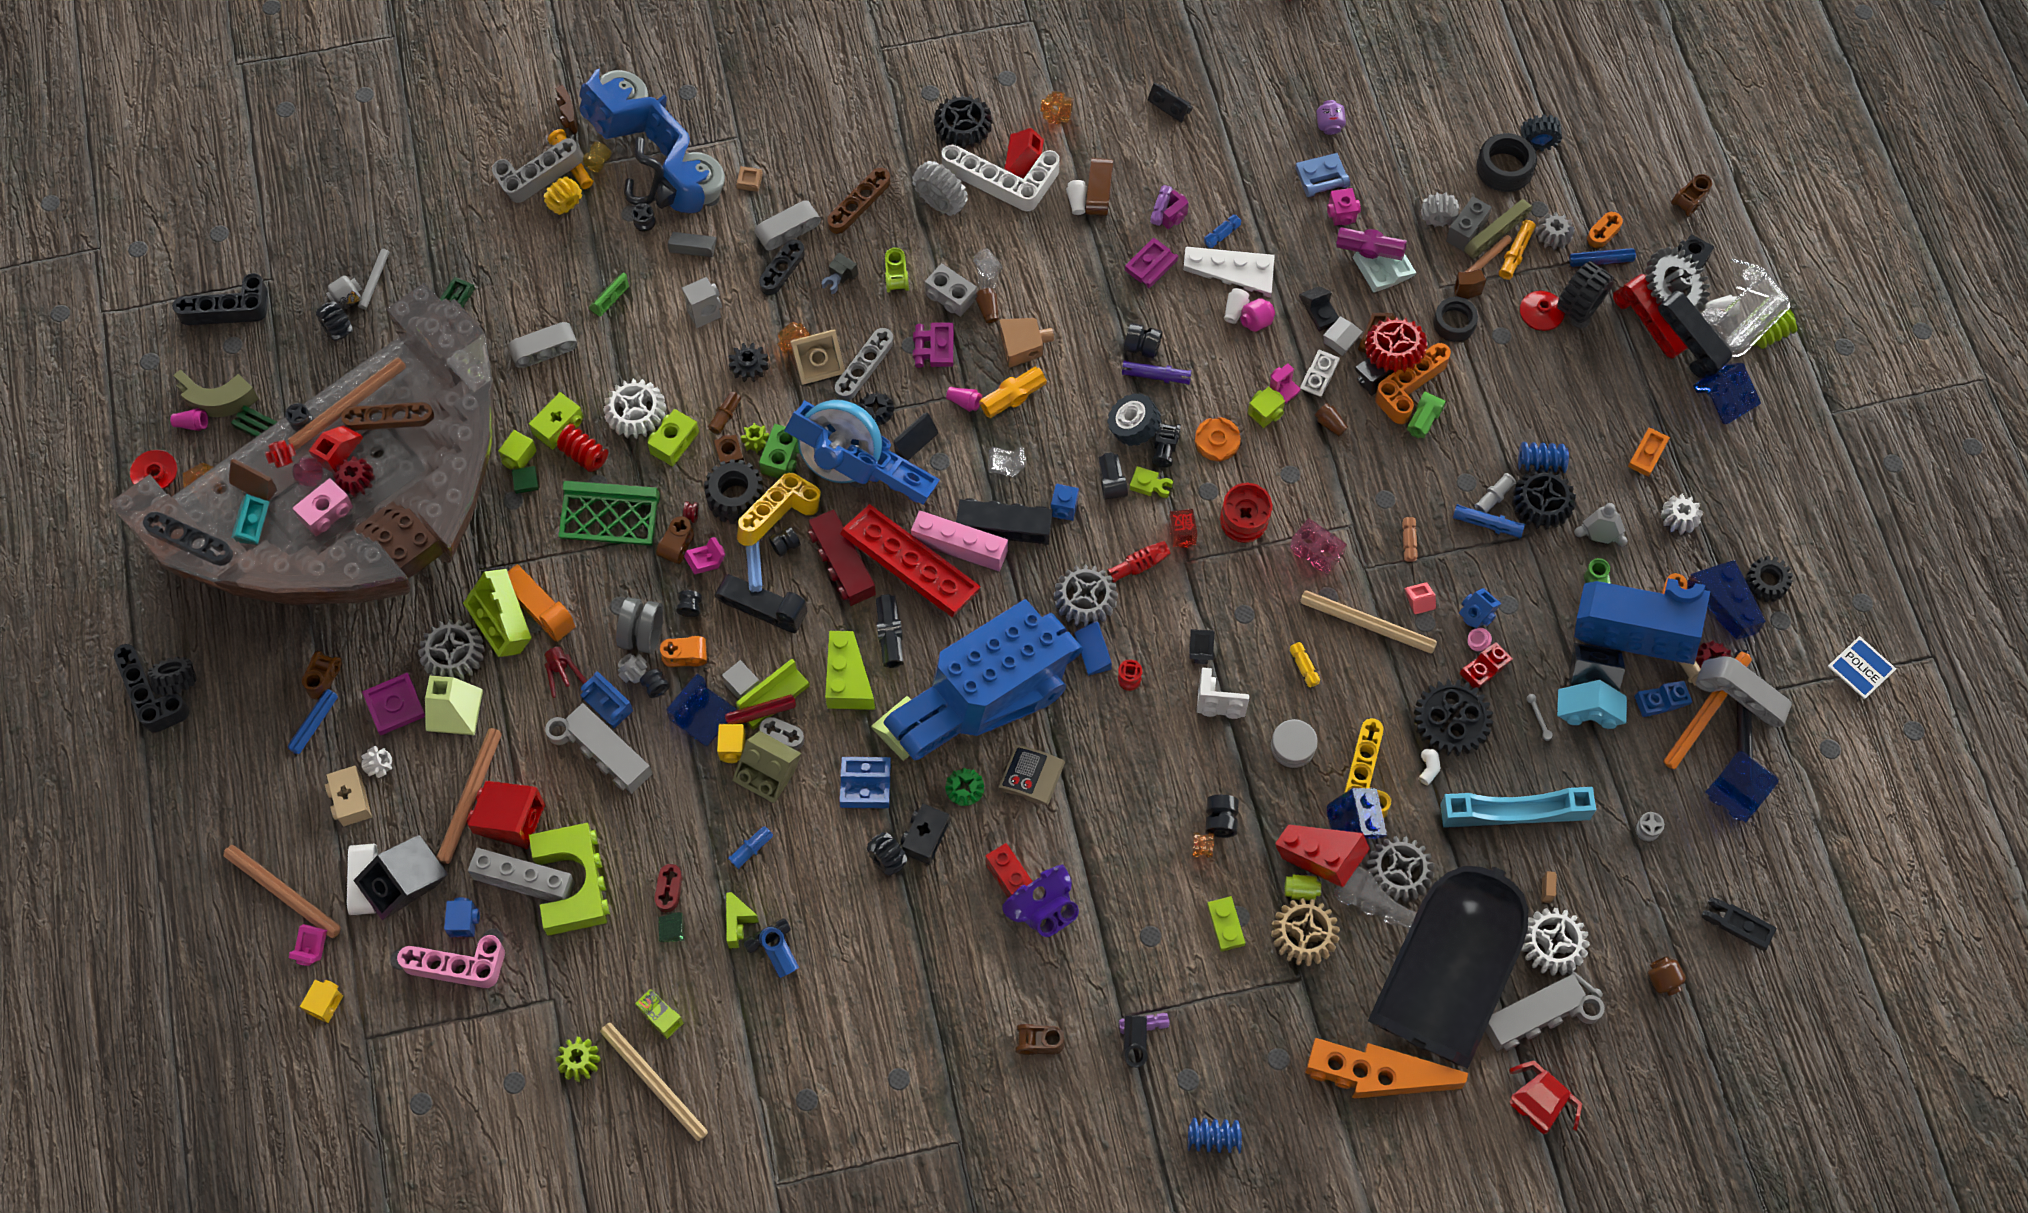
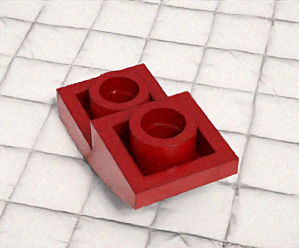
M1495 642L1481 652L1478 658L1462 668L1459 674L1473 688L1477 687L1479 689L1506 667L1513 658Z

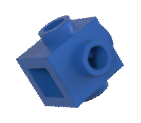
M1483 588L1476 591L1473 595L1469 594L1463 600L1461 605L1464 607L1460 610L1459 614L1467 625L1477 629L1483 625L1488 626L1495 619L1496 615L1494 612L1501 603Z

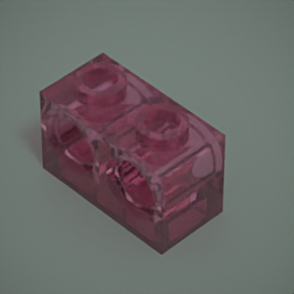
M1308 518L1292 537L1290 548L1295 555L1300 558L1304 557L1311 562L1315 569L1329 574L1344 555L1347 544ZM1303 539H1309L1312 543H1305ZM1322 552H1328L1332 556L1326 557L1322 555Z

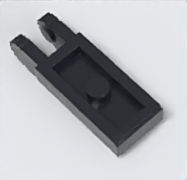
M1714 897L1709 899L1708 904L1710 907L1719 912H1725V915L1721 917L1716 913L1705 910L1702 913L1704 920L1713 925H1718L1719 928L1764 952L1767 950L1777 928L1733 904L1729 905Z

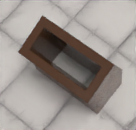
M1481 268L1471 272H1458L1454 284L1455 297L1469 299L1482 294L1486 278Z

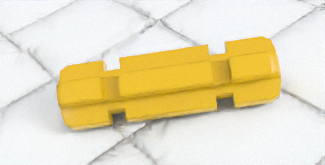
M1298 642L1291 645L1290 652L1296 658L1295 662L1302 676L1306 678L1304 680L1307 686L1314 687L1318 685L1320 678L1317 672H1314L1315 668L1307 653L1304 652L1305 649L1302 643Z

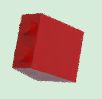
M485 781L483 788L481 787L477 792L475 809L470 811L467 818V824L471 832L528 849L530 845L529 835L535 833L545 807L538 788Z

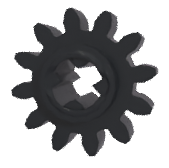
M742 343L741 350L733 348L735 355L728 356L730 362L728 365L729 370L733 371L735 379L742 376L743 382H746L747 378L751 377V380L755 382L756 375L764 377L763 370L769 369L767 363L769 359L768 354H764L762 346L755 349V344L751 343L750 347L747 348Z

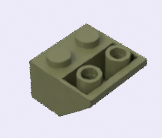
M759 731L747 740L732 781L775 803L793 776L802 753Z

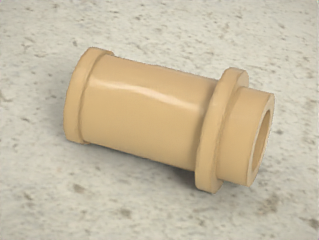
M1695 661L1694 664L1678 662L1688 675L1689 683H1693L1696 686L1695 682L1701 669Z

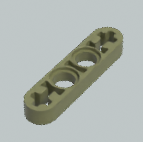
M1525 199L1520 200L1475 236L1466 245L1464 252L1472 259L1476 258L1525 219L1533 206Z

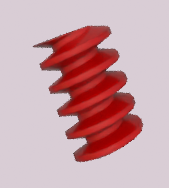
M574 424L567 425L557 440V448L568 457H571L573 461L578 462L588 472L598 470L607 460L608 450H603V446L596 444L594 439H589L587 434L582 435V430L576 429Z

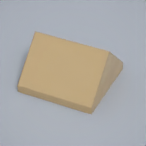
M835 329L791 341L793 358L802 385L844 373L845 367Z

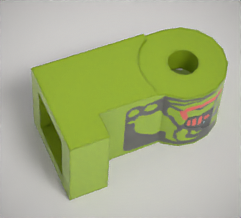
M651 989L635 1003L637 1008L647 1017V1020L666 1039L684 1024L681 1016L672 1010Z

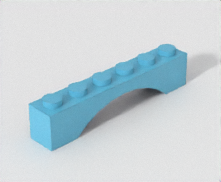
M1593 787L1566 788L1546 794L1524 797H1488L1472 793L1445 794L1440 804L1443 827L1590 820L1596 811Z

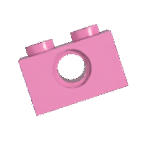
M329 478L292 509L298 520L317 537L320 533L327 531L340 517L347 515L350 509L353 508V505L348 495Z

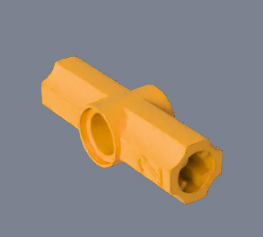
M1035 366L1017 378L1009 377L1004 380L996 391L979 400V405L983 413L987 417L992 418L1010 406L1014 408L1021 405L1029 394L1046 385L1047 380L1041 369Z

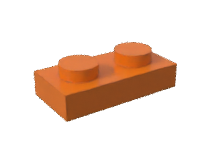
M1649 427L1628 467L1649 477L1670 437Z

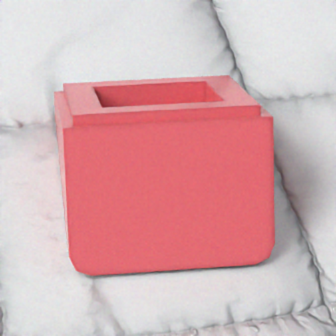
M1428 583L1405 588L1406 596L1414 614L1436 609V596Z

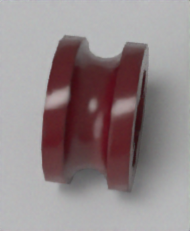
M686 501L683 508V517L691 520L692 523H696L699 504L698 502L690 504L689 501Z

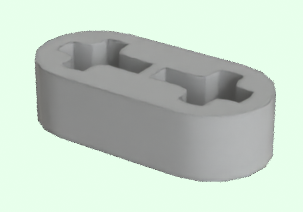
M772 717L766 718L761 722V732L787 746L798 750L804 745V735L800 728ZM774 725L777 732L772 731L768 734L766 727L771 728ZM794 734H797L798 741L794 740L790 743L787 736L793 737Z

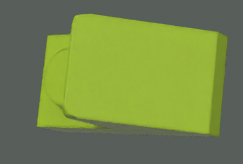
M732 892L726 893L727 944L729 948H739V940L744 938L743 923H758L759 920L757 915Z

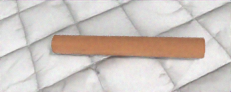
M1505 235L1465 272L1482 269L1512 242V238L1509 235Z

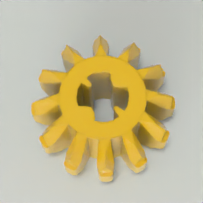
M559 178L557 182L552 183L551 187L547 188V192L544 194V202L550 210L558 215L568 213L570 209H574V206L579 203V199L582 197V190L571 178Z

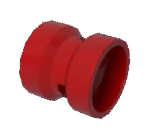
M1132 659L1123 661L1118 668L1119 686L1127 691L1135 690L1140 686L1142 679L1140 663Z

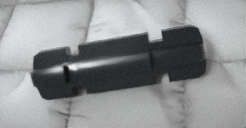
M785 918L777 921L775 926H768L780 930L783 935L791 930ZM763 930L757 932L755 937L752 938L750 936L743 941L748 953L756 951L758 946L763 947L759 941V936ZM775 932L768 933L765 937L766 944L777 939L778 935Z

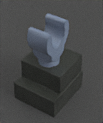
M838 253L829 265L831 276L822 280V288L824 289L828 284H832L833 286L830 288L831 294L836 293L839 282L844 284L848 278L854 280L858 275L857 264Z

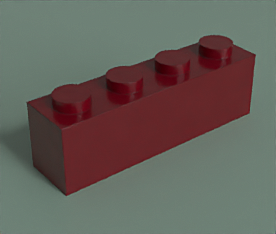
M833 509L809 520L810 530H807L808 536L812 543H817L819 547L817 552L821 561L828 563L830 567L827 568L832 581L837 580L840 586L837 589L842 600L847 599L849 605L853 606L875 596V584L854 545L840 535L843 525L835 510Z

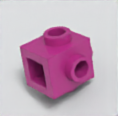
M1353 188L1331 191L1327 213L1329 218L1332 217L1334 226L1355 223L1358 213L1361 212L1359 200L1355 199Z

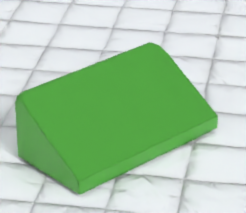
M624 272L616 277L588 307L589 310L601 317L627 290L629 283Z

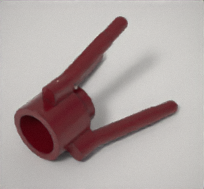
M561 647L551 648L544 654L547 661L544 666L547 670L552 698H556L553 671L559 672L566 687L570 686L564 671L567 664L583 684L587 682L572 662L569 654H564Z

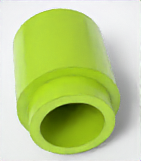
M1292 874V877L1286 876L1284 894L1293 900H1300L1301 898H1304L1305 901L1315 900L1316 896L1320 897L1321 882L1317 881V876Z

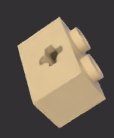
M356 766L326 774L328 783L325 784L328 797L333 799L334 805L330 806L334 820L338 819L344 827L372 818L363 779Z

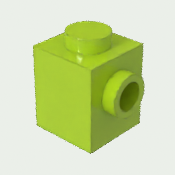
M1268 386L1265 390L1258 391L1252 397L1247 414L1265 428L1273 420L1277 421L1282 417L1285 400L1278 391H1274Z

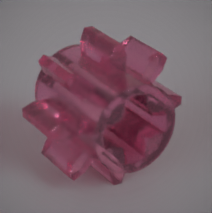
M300 458V463H296L293 466L292 473L294 479L299 481L300 486H316V481L322 479L323 468L320 463H316V458Z

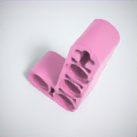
M487 935L480 939L474 957L406 946L399 951L397 960L403 970L410 975L490 988L496 984L499 978L505 950L496 936ZM489 946H497L495 952L491 954H486V950ZM441 961L438 968L430 969L433 962ZM466 965V968L462 973H455V970L458 966ZM483 970H490V974L487 977L479 978Z

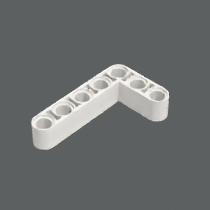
M948 145L942 150V164L946 169H950V172L955 174L957 178L1023 211H1031L1036 208L1059 174V155L1051 150L1045 151L1040 155L1024 179L958 146Z

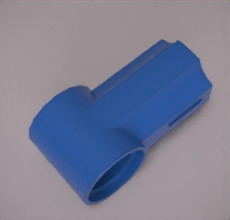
M774 927L765 928L759 936V941L764 947L779 978L798 969L799 966L784 939L783 933ZM770 932H775L778 935V941L773 946H768L765 942V937Z

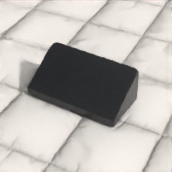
M926 412L894 439L895 453L907 461L911 459L938 434V430L929 413Z

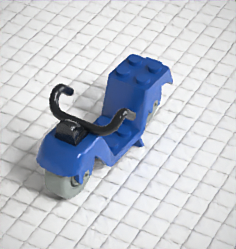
M600 68L596 69L589 80L581 85L579 94L581 98V115L605 139L645 132L647 137L660 148L662 154L667 156L662 166L656 159L644 155L645 140L640 137L636 138L635 158L641 164L653 168L655 174L650 193L644 197L633 195L634 180L627 178L624 188L626 200L633 205L641 203L649 205L656 201L660 209L670 206L675 211L681 213H698L703 205L715 201L721 194L724 185V170L717 160L707 154L699 152L685 154L690 141L689 134L665 109L667 103L666 95H662L658 100L648 97L645 83L633 73L614 70L605 73L599 78Z

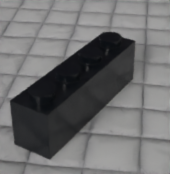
M973 498L959 499L956 523L1011 541L1049 545L1052 509L1044 506L1027 507L1019 503L1008 505L1001 504L998 501L981 502Z

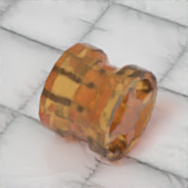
M1194 832L1192 857L1206 855L1207 858H1212L1214 833L1201 835L1199 832Z

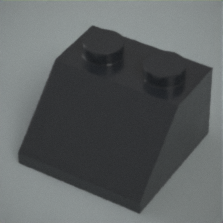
M1574 643L1569 673L1570 686L1601 680L1620 692L1625 672L1622 652Z

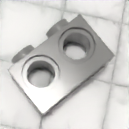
M941 263L925 281V293L932 301H938L944 305L947 311L956 313L961 317L974 303L977 297V286Z

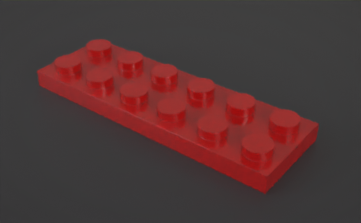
M870 504L842 528L840 535L952 618L979 592L980 585Z

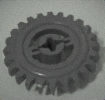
M1671 247L1662 248L1652 254L1650 260L1647 261L1648 267L1645 268V272L1648 274L1645 276V279L1649 282L1647 285L1648 289L1652 290L1651 296L1656 297L1655 302L1660 304L1674 291L1682 292L1687 288V298L1699 312L1703 310L1704 305L1708 303L1706 298L1710 295L1705 290L1710 285L1702 284V282L1708 279V276H1699L1704 271V268L1695 269L1699 261L1690 263L1693 255L1690 254L1684 258L1685 250L1678 252V247L1673 249ZM1667 269L1675 270L1674 273L1667 276L1664 280L1665 271Z

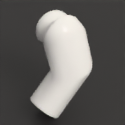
M1424 749L1421 753V758L1426 762L1427 768L1420 775L1419 780L1427 786L1441 769L1439 754L1434 749Z

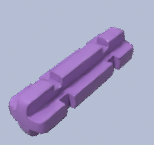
M1161 186L1160 194L1154 206V212L1151 215L1150 222L1157 226L1162 224L1163 212L1168 207L1170 192L1173 190L1172 187Z
M1160 1013L1155 1017L1154 1015H1146L1147 1031L1155 1030V1027L1159 1029L1169 1027L1167 1013ZM1124 1019L1119 1020V1028L1122 1034H1124Z

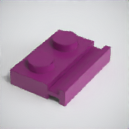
M1152 238L1125 265L1124 271L1140 283L1143 282L1150 289L1178 261V255H1174L1169 248L1157 239Z

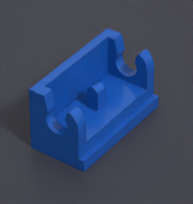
M598 671L581 687L583 691L580 695L581 698L613 729L633 712L630 701Z

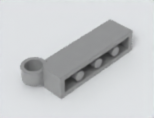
M583 703L566 719L556 717L546 724L545 732L551 743L563 745L568 741L571 743L576 741L581 746L579 748L580 751L588 759L593 757L598 762L596 766L605 775L610 773L614 777L613 782L622 791L626 789L632 794L652 775L650 765ZM557 726H564L566 728L565 733L561 736H553L551 733Z
M1572 974L1492 1014L1485 1032L1496 1051L1502 1048L1508 1051L1519 1044L1518 1040L1527 1037L1528 1040L1541 1033L1540 1029L1549 1026L1550 1029L1563 1022L1562 1018L1571 1015L1572 1018L1577 1016L1586 1024H1593L1603 1015L1604 1004L1597 996H1586L1576 977ZM1583 1004H1593L1597 1008V1015H1587L1583 1010Z

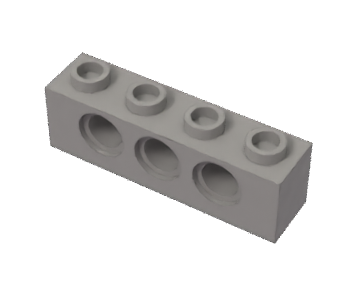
M476 848L468 868V872L473 880L551 902L570 898L575 885V881L570 873Z

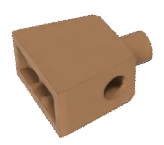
M1035 318L999 320L1000 335L1009 368L1041 357L1043 355V343L1054 341L1052 328L1039 330Z

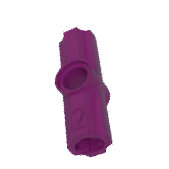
M1342 227L1338 232L1336 242L1337 248L1359 252L1365 258L1376 259L1378 256L1400 261L1404 258L1407 245L1406 240L1384 236L1381 232L1374 229H1367L1365 232Z

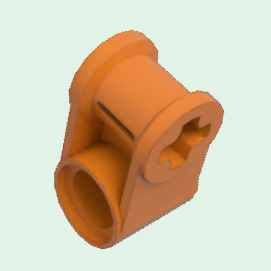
M704 637L670 638L663 641L660 645L662 662L668 667L702 666L707 663L706 639Z

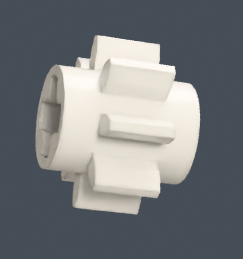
M374 746L361 756L363 758L362 768L368 776L376 774V777L380 778L392 769V757L385 748L378 751V748Z

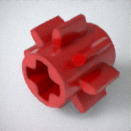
M280 440L268 445L269 451L265 452L268 464L274 462L275 467L279 468L293 463L291 457L296 456L293 444L287 445L285 440Z

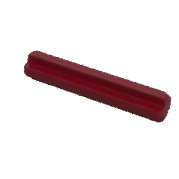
M790 694L725 714L726 723L743 724L795 708V698Z

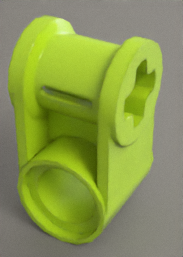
M890 248L885 253L887 292L896 289L909 291L905 254L899 248Z

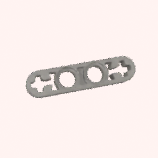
M877 329L835 384V395L839 400H852L892 348L893 334L889 329ZM887 337V341L883 340L879 345V338ZM868 352H873L877 355L874 360L864 358ZM855 369H862L864 371L861 377H854L851 373ZM849 385V391H844L842 393L841 388L846 389Z

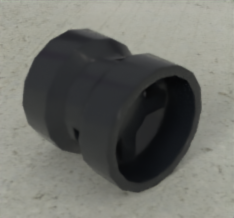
M789 525L783 528L781 533L768 537L772 548L779 557L785 555L790 548L795 549L801 545L796 533Z

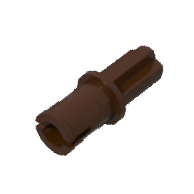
M730 392L721 407H717L716 415L707 426L712 433L720 435L728 420L733 418L732 413L741 400V396L736 392Z

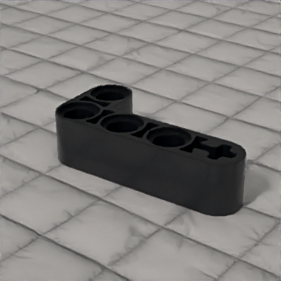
M251 273L243 278L241 293L182 296L173 302L172 307L178 319L184 325L257 322L264 319L267 315L268 289L259 274Z
M1674 291L1658 306L1661 316L1696 357L1689 367L1691 372L1698 378L1703 379L1716 374L1732 359L1731 350L1684 293Z
M730 574L725 575L714 595L720 602L790 633H797L808 612L806 601L793 592H787L785 597H781L763 588L760 592H751L749 590V582Z
M122 644L115 649L114 659L136 715L148 731L154 733L162 731L184 721L189 716V707L178 694H167L158 698L157 694L153 692L144 661L132 645ZM140 675V677L137 680L132 681L134 677ZM148 695L145 700L140 701L143 696ZM179 705L176 710L171 711L174 706ZM156 715L152 721H148L151 716Z

